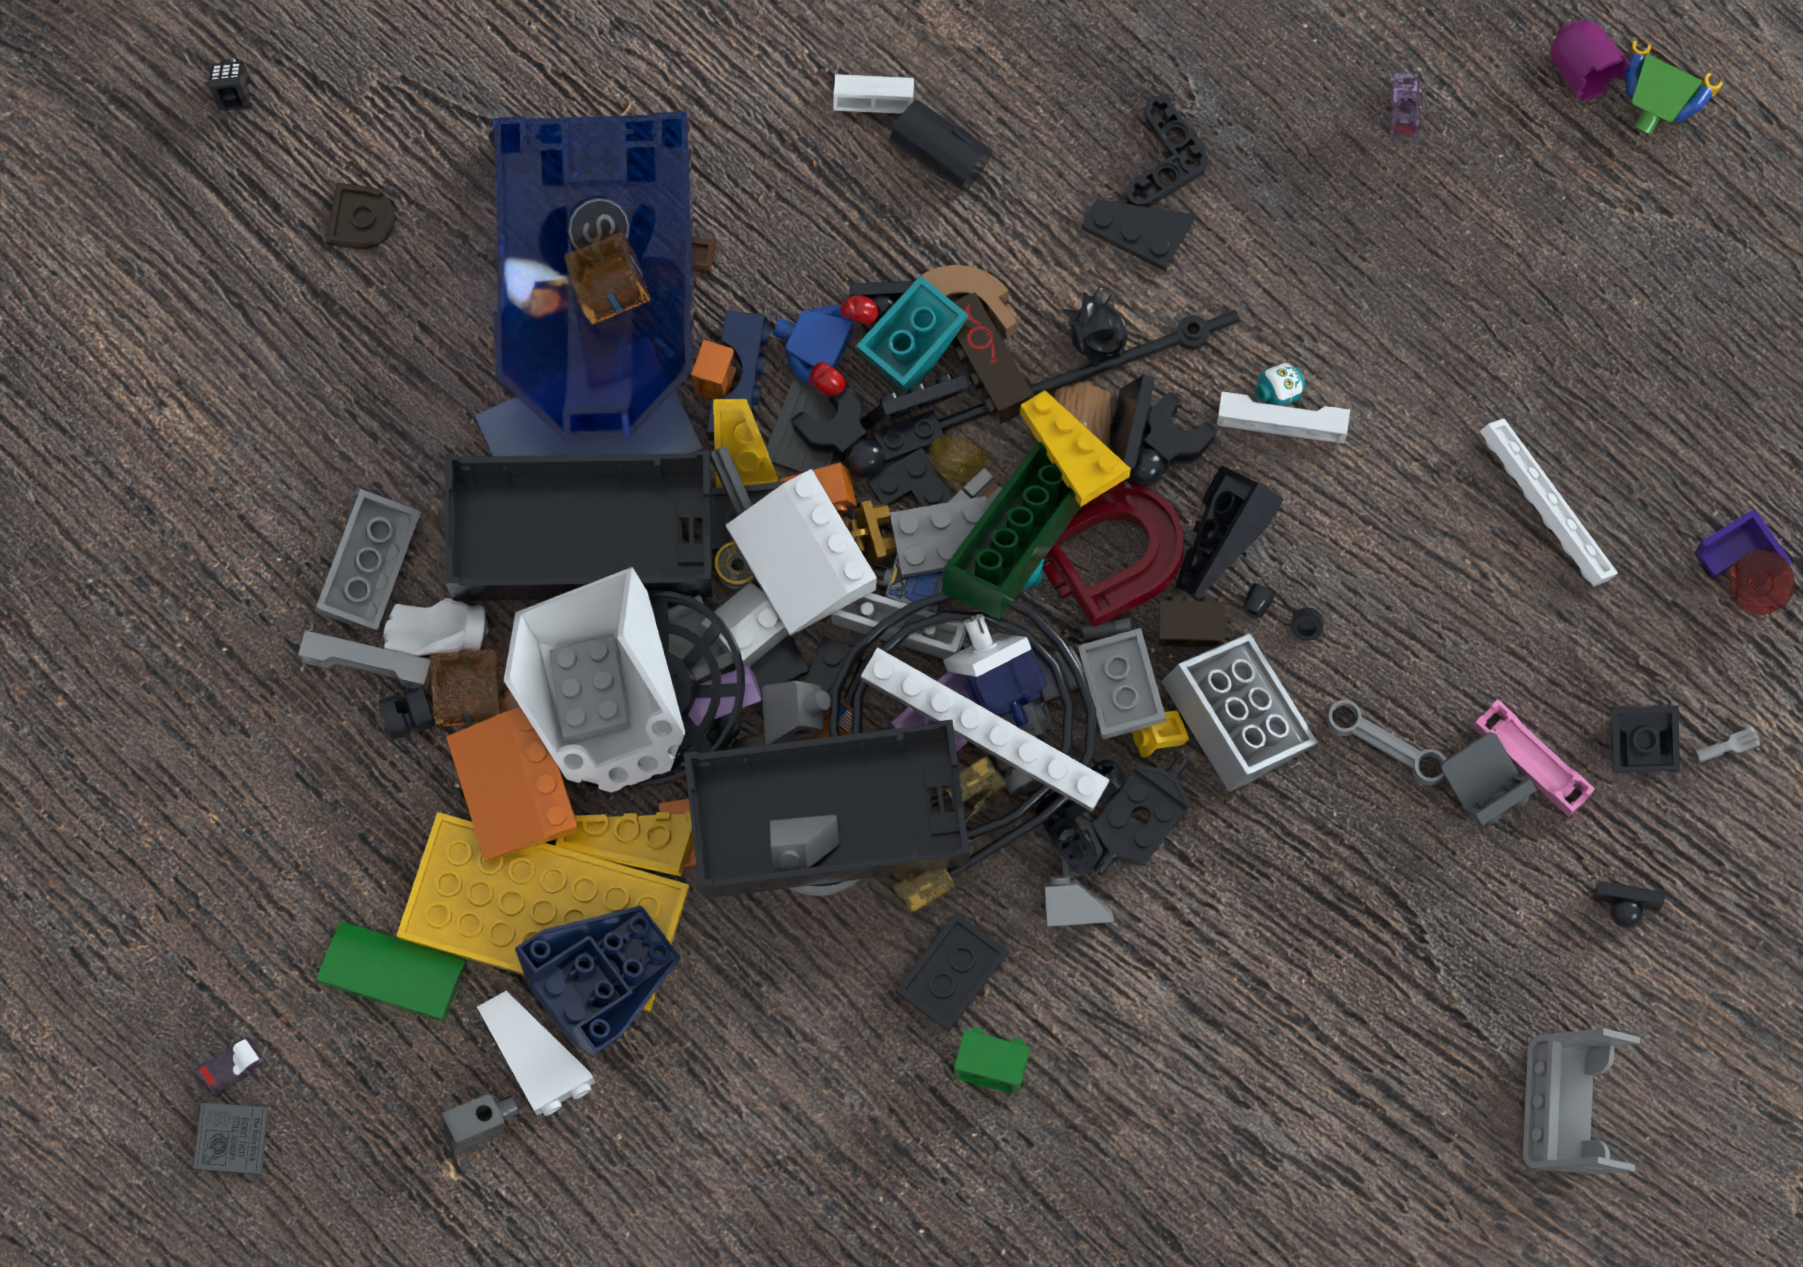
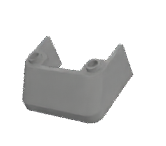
M1600 1028L1544 1034L1533 1038L1527 1052L1523 1158L1529 1167L1539 1170L1585 1174L1635 1172L1634 1164L1611 1160L1609 1148L1604 1142L1591 1140L1593 1075L1604 1074L1611 1068L1614 1060V1046L1640 1044V1037Z

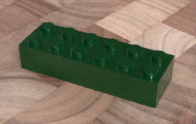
M1037 441L944 567L942 593L999 620L1081 508L1075 499L1076 494L1071 486L1067 487L1061 478L1062 473L1056 463L1052 464L1048 458L1047 450L1042 442Z

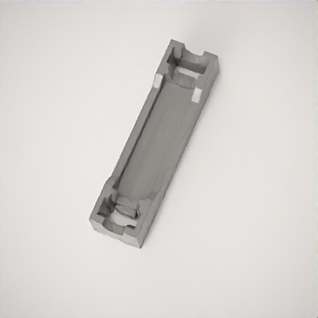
M306 630L298 653L304 664L326 669L337 664L399 679L403 687L415 689L423 686L425 692L429 690L435 669L430 659Z

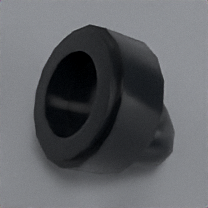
M1308 607L1294 611L1291 620L1292 633L1301 640H1315L1323 632V616L1318 610Z

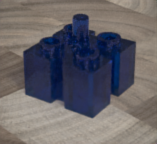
M1033 649L978 677L968 676L962 679L972 702L995 715H1000L1010 710L1017 727L1029 722L1021 704L1042 696L1040 690L1049 686Z

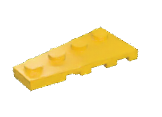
M1044 390L1021 404L1020 415L1037 441L1042 442L1045 446L1048 458L1052 464L1056 463L1062 473L1061 478L1067 487L1071 486L1080 507L1130 477L1131 468L1047 391Z
M686 811V814L656 812V815L638 816L637 813L624 814V816L607 817L606 814L575 815L580 832L558 838L555 844L557 847L606 861L682 876L693 840L690 811Z

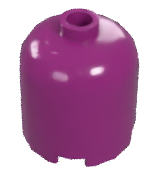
M1590 20L1564 24L1558 30V35L1550 49V57L1553 64L1577 99L1580 96L1583 101L1595 99L1609 91L1606 85L1615 77L1620 81L1624 77L1626 69L1630 66L1626 57L1597 22Z

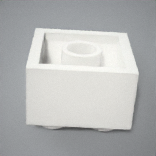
M752 582L748 583L714 611L734 635L741 651L744 666L749 665L750 667L789 635L765 593ZM708 618L701 622V625L706 630L712 624ZM721 633L715 641L725 652L728 651L734 661V656L728 642Z

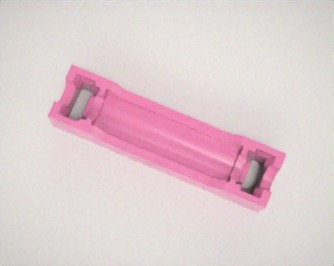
M1498 699L1475 722L1473 729L1481 736L1488 732L1497 734L1516 769L1525 777L1530 778L1533 784L1568 817L1594 792L1595 788L1579 773L1568 767ZM1497 713L1501 719L1492 729H1488L1485 726L1487 721ZM1578 788L1582 795L1575 802L1572 801L1569 804L1565 798L1574 789Z

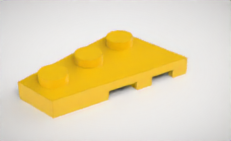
M714 399L715 450L721 447L727 448L743 485L780 482L747 399ZM716 472V488H723Z

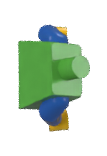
M1638 41L1633 42L1628 61L1630 66L1626 69L1624 76L1626 94L1632 99L1631 104L1643 110L1634 126L1641 131L1652 135L1660 118L1671 124L1674 120L1684 121L1701 111L1710 98L1717 94L1723 84L1720 81L1717 86H1712L1708 82L1712 74L1708 73L1702 81L1649 55L1651 50L1650 44H1648L1647 50L1639 51L1636 48Z

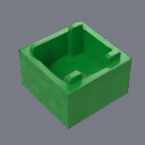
M974 1026L971 1031L964 1029L954 1066V1079L1019 1096L1029 1059L1030 1047L1025 1046L1024 1040L1021 1038L1013 1037L1010 1042L984 1035L983 1028Z

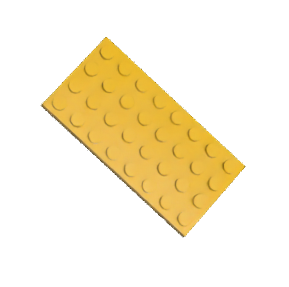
M437 812L396 937L400 940L524 975L515 948L540 931L641 905L672 945L690 886L686 883L547 843L485 862L473 822ZM657 990L642 1010L651 1012Z

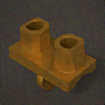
M871 500L861 502V507L854 510L856 519L851 520L849 529L860 551L866 552L869 565L872 566L879 564L885 557L896 553L893 533L881 536L878 527L891 521L888 505H872Z

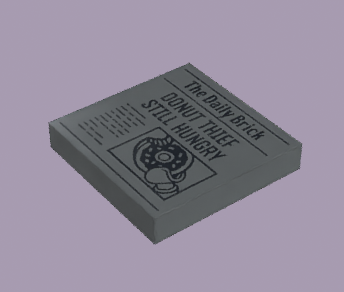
M201 1102L193 1169L196 1171L262 1175L269 1108Z

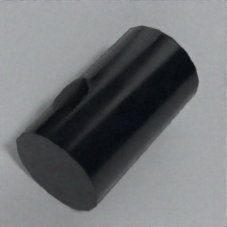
M919 100L913 101L903 112L894 126L889 139L890 143L963 192L968 190L980 176L992 153L991 148Z

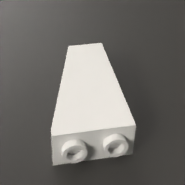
M507 991L477 1006L537 1116L541 1113L544 1116H548L562 1107L561 1102L572 1096L574 1099L581 1098L592 1090L590 1086L596 1082L591 1073Z

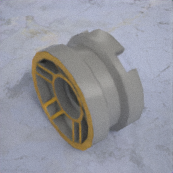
M731 541L723 545L715 558V569L720 583L727 589L740 591L750 582L755 584L757 579L735 542ZM743 561L744 567L742 570L736 571L732 568L731 564L735 565Z

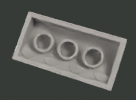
M360 489L314 613L353 626L377 631L421 511Z

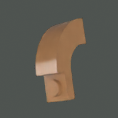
M948 265L932 269L921 275L952 302L970 293H976L988 316L1005 339L1016 333V320H1018V316L1008 303L1004 305L1008 301L1009 290L991 274L975 267Z

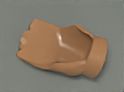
M1089 381L1058 388L1055 391L1054 399L1109 448L1111 426L1110 392L1102 390L1098 386H1093Z

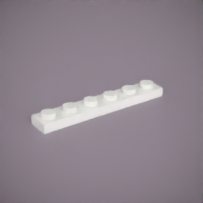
M1501 419L1487 424L1480 431L1486 439L1487 446L1497 454L1503 462L1506 472L1522 488L1525 498L1539 511L1544 524L1561 541L1563 550L1572 556L1580 567L1582 576L1591 582L1593 586H1597L1609 581L1618 574L1506 420Z

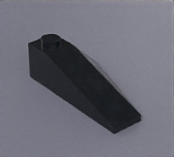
M1221 465L1204 495L1202 503L1206 505L1202 521H1196L1193 531L1197 533L1194 546L1186 552L1175 587L1198 599L1268 528L1284 499L1260 483Z

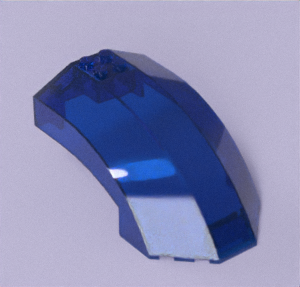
M662 112L655 113V115L530 119L527 117L494 118L498 238V311L494 312L496 378L507 386L564 441L629 439L693 369L694 257L689 113ZM594 195L609 197L617 201L628 214L630 222L629 238L623 249L603 263H600L598 259H589L578 253L569 242L566 232V223L573 206L583 198ZM632 258L634 259L635 263L637 264V266H638L639 269L641 270L642 275L640 274L639 270L637 269V267H636L635 264L633 263ZM572 280H573V282L575 283V285H576V287L578 288V290L581 292V294H582V296H583V299L581 298V296L579 295V293L577 292V290H576L575 287L573 286ZM615 293L616 298L625 310L615 313L614 308L605 296Z

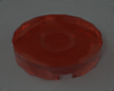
M1767 549L1754 550L1744 554L1732 567L1729 579L1731 593L1735 600H1738L1746 611L1758 615L1774 613L1786 606L1793 596L1795 586L1793 570L1788 561L1777 552Z

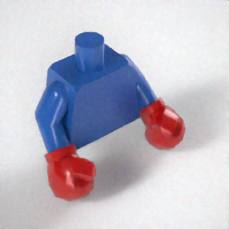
M855 295L840 305L813 308L811 311L803 310L796 324L780 318L775 326L773 336L788 341L785 347V355L788 359L789 367L800 382L810 384L824 395H838L845 388L846 382L844 377L837 371V367L854 333L853 321L870 325L877 319L878 309L872 299Z

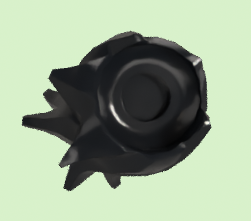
M1101 287L1096 290L1093 296H1088L1086 292H1083L1080 310H1062L1070 318L1068 323L1071 325L1073 346L1080 354L1085 355L1094 366L1099 364L1104 354H1122L1128 338L1124 320L1114 307L1115 293H1111L1106 302L1103 303L1101 300L1103 289Z

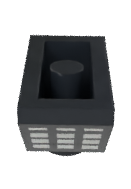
M225 59L220 63L212 64L208 84L219 111L250 108L249 79L244 62L235 59Z

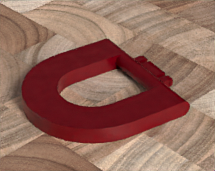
M1120 482L1081 506L1044 557L1043 565L1045 566L1042 569L1055 590L1059 589L1057 594L1061 600L1073 595L1092 626L1096 627L1155 597L1171 583L1183 559L1184 541L1182 526L1175 510L1159 494L1144 486ZM1122 519L1139 526L1149 540L1145 555L1136 564L1090 588L1086 587L1059 546V543L1106 520Z

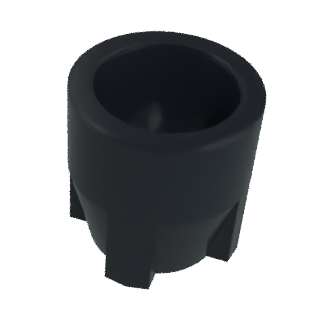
M1252 583L1242 609L1258 618H1262L1265 611L1270 607L1275 593L1260 584Z

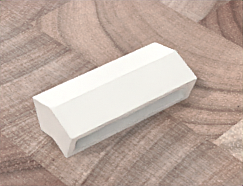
M835 74L833 110L903 114L913 102L914 78Z

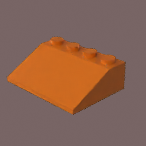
M521 707L503 712L446 736L485 862L580 832L561 770Z

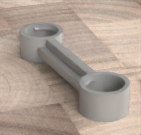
M1340 700L1331 706L1327 716V724L1336 735L1349 736L1353 734L1411 767L1415 779L1423 785H1436L1443 779L1442 771L1438 777L1427 778L1419 770V762L1426 757L1435 758L1440 764L1446 760L1441 752L1434 749L1418 750L1361 717L1360 708L1350 700ZM1338 708L1350 709L1355 715V724L1349 728L1338 727L1332 719L1333 712Z

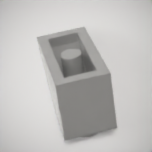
M837 815L770 821V841L774 872L809 868L840 844Z
M1070 876L1050 877L1051 882H1043L1047 927L1114 922L1112 911L1077 880H1070Z

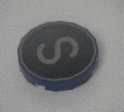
M594 195L583 198L573 206L566 223V232L569 242L581 255L589 259H598L589 246L599 243L602 251L609 258L623 249L630 233V222L628 214L617 201L609 197Z

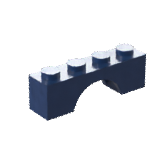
M726 310L721 339L723 346L733 349V357L742 368V376L738 386L733 392L721 399H747L751 412L753 405L759 406L761 387L756 386L758 375H764L766 357L761 356L762 345L768 346L770 337V326L765 325L764 315ZM714 400L711 403L707 428L708 440L714 442Z

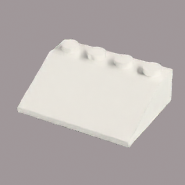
M812 469L785 482L726 524V529L790 636L876 590L877 577Z

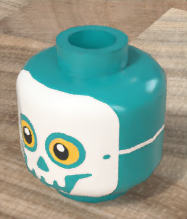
M1280 363L1259 373L1257 385L1255 386L1256 396L1262 403L1285 407L1301 398L1305 388L1304 377L1298 368L1288 363Z

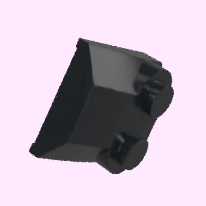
M1625 705L1611 707L1609 726L1611 729L1613 773L1640 771L1680 772L1679 706Z

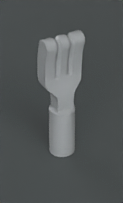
M1753 727L1732 734L1728 741L1724 743H1716L1696 750L1694 755L1697 762L1701 763L1721 756L1728 751L1735 754L1746 752L1759 747L1760 743L1757 740L1756 734H1754Z

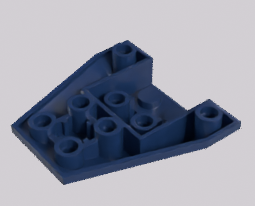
M642 905L544 929L515 948L530 990L566 1038L593 1055L622 1037L681 958Z

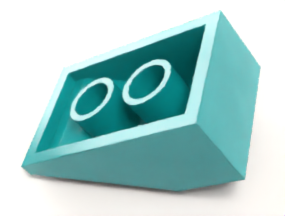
M920 275L856 346L861 358L906 395L908 394V389L919 385L931 372L969 315Z

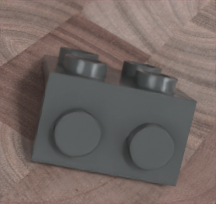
M1493 732L1484 734L1440 764L1443 775L1469 820L1480 825H1490L1497 822L1503 816L1502 812L1510 807L1523 805L1530 799L1529 795L1537 790L1530 778L1518 773L1497 734Z

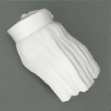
M445 598L437 604L426 608L395 604L389 615L390 620L386 622L384 628V649L417 657L434 653L453 656L461 651L478 655L485 634L489 632L485 608L481 605L470 606L454 601L451 598Z

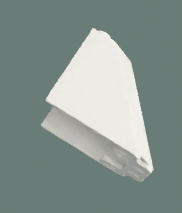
M633 567L515 612L504 682L565 778L577 783L584 780L598 784L599 789L612 793L626 785H633L649 779L653 775L670 771L678 747L684 738L685 729L648 592ZM613 635L617 644L630 728L566 743L562 734L549 650Z

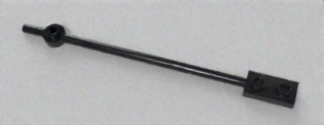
M1234 310L1207 321L1196 315L1187 316L1179 322L1177 332L1125 350L1122 354L1101 359L1096 366L1090 363L1029 387L1034 396L1044 390L1047 392L1057 390L1063 386L1073 384L1179 344L1187 349H1199L1207 342L1209 333L1240 322L1238 313ZM1194 326L1198 328L1199 332L1197 334H1190L1187 329ZM983 403L938 420L934 410L879 429L873 433L876 442L881 445L885 452V464L906 457L921 447L925 450L944 443L943 431L989 414Z

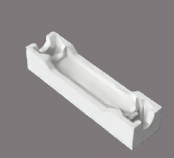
M1222 392L1217 426L1344 444L1347 436L1350 410L1324 406L1318 411L1256 403L1248 395Z

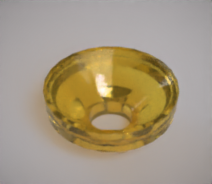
M938 436L932 441L930 449L931 458L939 469V473L948 479L965 481L967 478L976 476L987 465L988 457L986 453L978 446L966 440L952 436Z

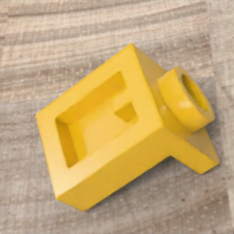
M1178 710L1164 712L1167 722L1132 731L1134 743L1138 747L1142 758L1149 757L1158 748L1184 745L1189 740Z

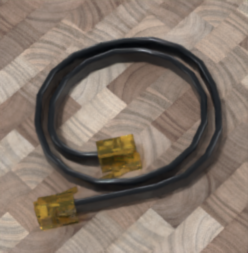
M939 592L911 602L881 620L849 649L831 687L830 737L840 736L841 692L858 656L887 630L915 613L956 599ZM1014 599L1008 609L1030 619L1054 645L1073 675L1086 711L1085 752L1080 763L1089 767L1095 754L1096 707L1082 669L1065 641L1036 609ZM943 611L904 625L879 648L890 654L911 635L947 622L963 623L966 619L971 620L972 616L983 614L986 624L1010 635L1027 637L1031 650L1049 668L1062 701L1064 710L1062 747L1060 752L1069 756L1072 749L1074 704L1059 663L1028 630L1002 618L999 620L984 612ZM860 679L853 694L851 734L862 733L863 698L870 686L862 681V679ZM987 756L959 773L963 805L990 790L973 807V812L965 820L966 824L984 806L985 800L1006 786L1004 779L1000 773L996 774ZM1042 784L1016 809L998 819L967 829L968 841L1005 828L1019 820L1052 789ZM944 786L946 791L943 793L944 805L952 802L950 786ZM1060 794L1038 815L970 855L969 866L953 867L947 870L946 868L930 870L908 882L918 873L914 872L907 879L893 887L895 893L900 900L903 898L912 914L916 913L954 890L956 885L952 880L953 878L1044 824L1070 799ZM938 795L931 797L932 809L939 807Z

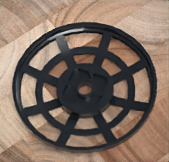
M647 591L650 603H654L655 622L685 733L688 736L682 740L676 754L688 749L693 744L700 753L720 751L736 727L745 693V669L741 651L735 637L725 622L713 610L699 601L676 592ZM668 603L691 608L708 618L712 624L700 638L696 633L685 627L669 623ZM721 633L727 640L734 656L737 683L721 684L719 665L714 653L710 649ZM669 634L683 637L695 645L683 659L669 653ZM703 656L711 673L712 684L696 685L695 677L691 670ZM735 697L729 721L717 742L712 746L704 736V733L715 718L720 698ZM695 698H711L707 713L700 725L697 726L688 715L693 707ZM684 769L680 772L660 777L653 775L651 778L633 785L645 787L666 785L686 778V771Z

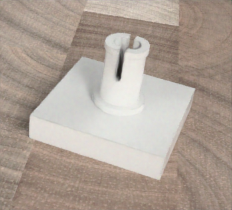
M978 614L972 616L971 620L966 619L963 622L973 645L943 661L947 672L978 677L1031 650V646L1027 637L1003 633L990 635L984 615Z

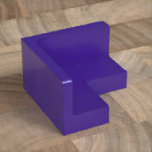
M1755 509L1701 541L1694 552L1712 579L1740 562L1758 589L1785 573L1791 564L1790 558Z

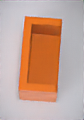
M703 340L691 373L695 395L710 400L721 399L729 395L737 372L736 367L730 365L734 354L732 348Z

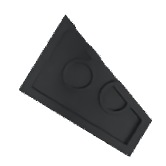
M1096 199L1082 224L1081 230L1166 272L1194 222L1195 214Z

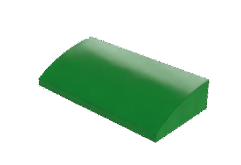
M341 921L328 947L316 980L320 985L445 1023L466 960Z

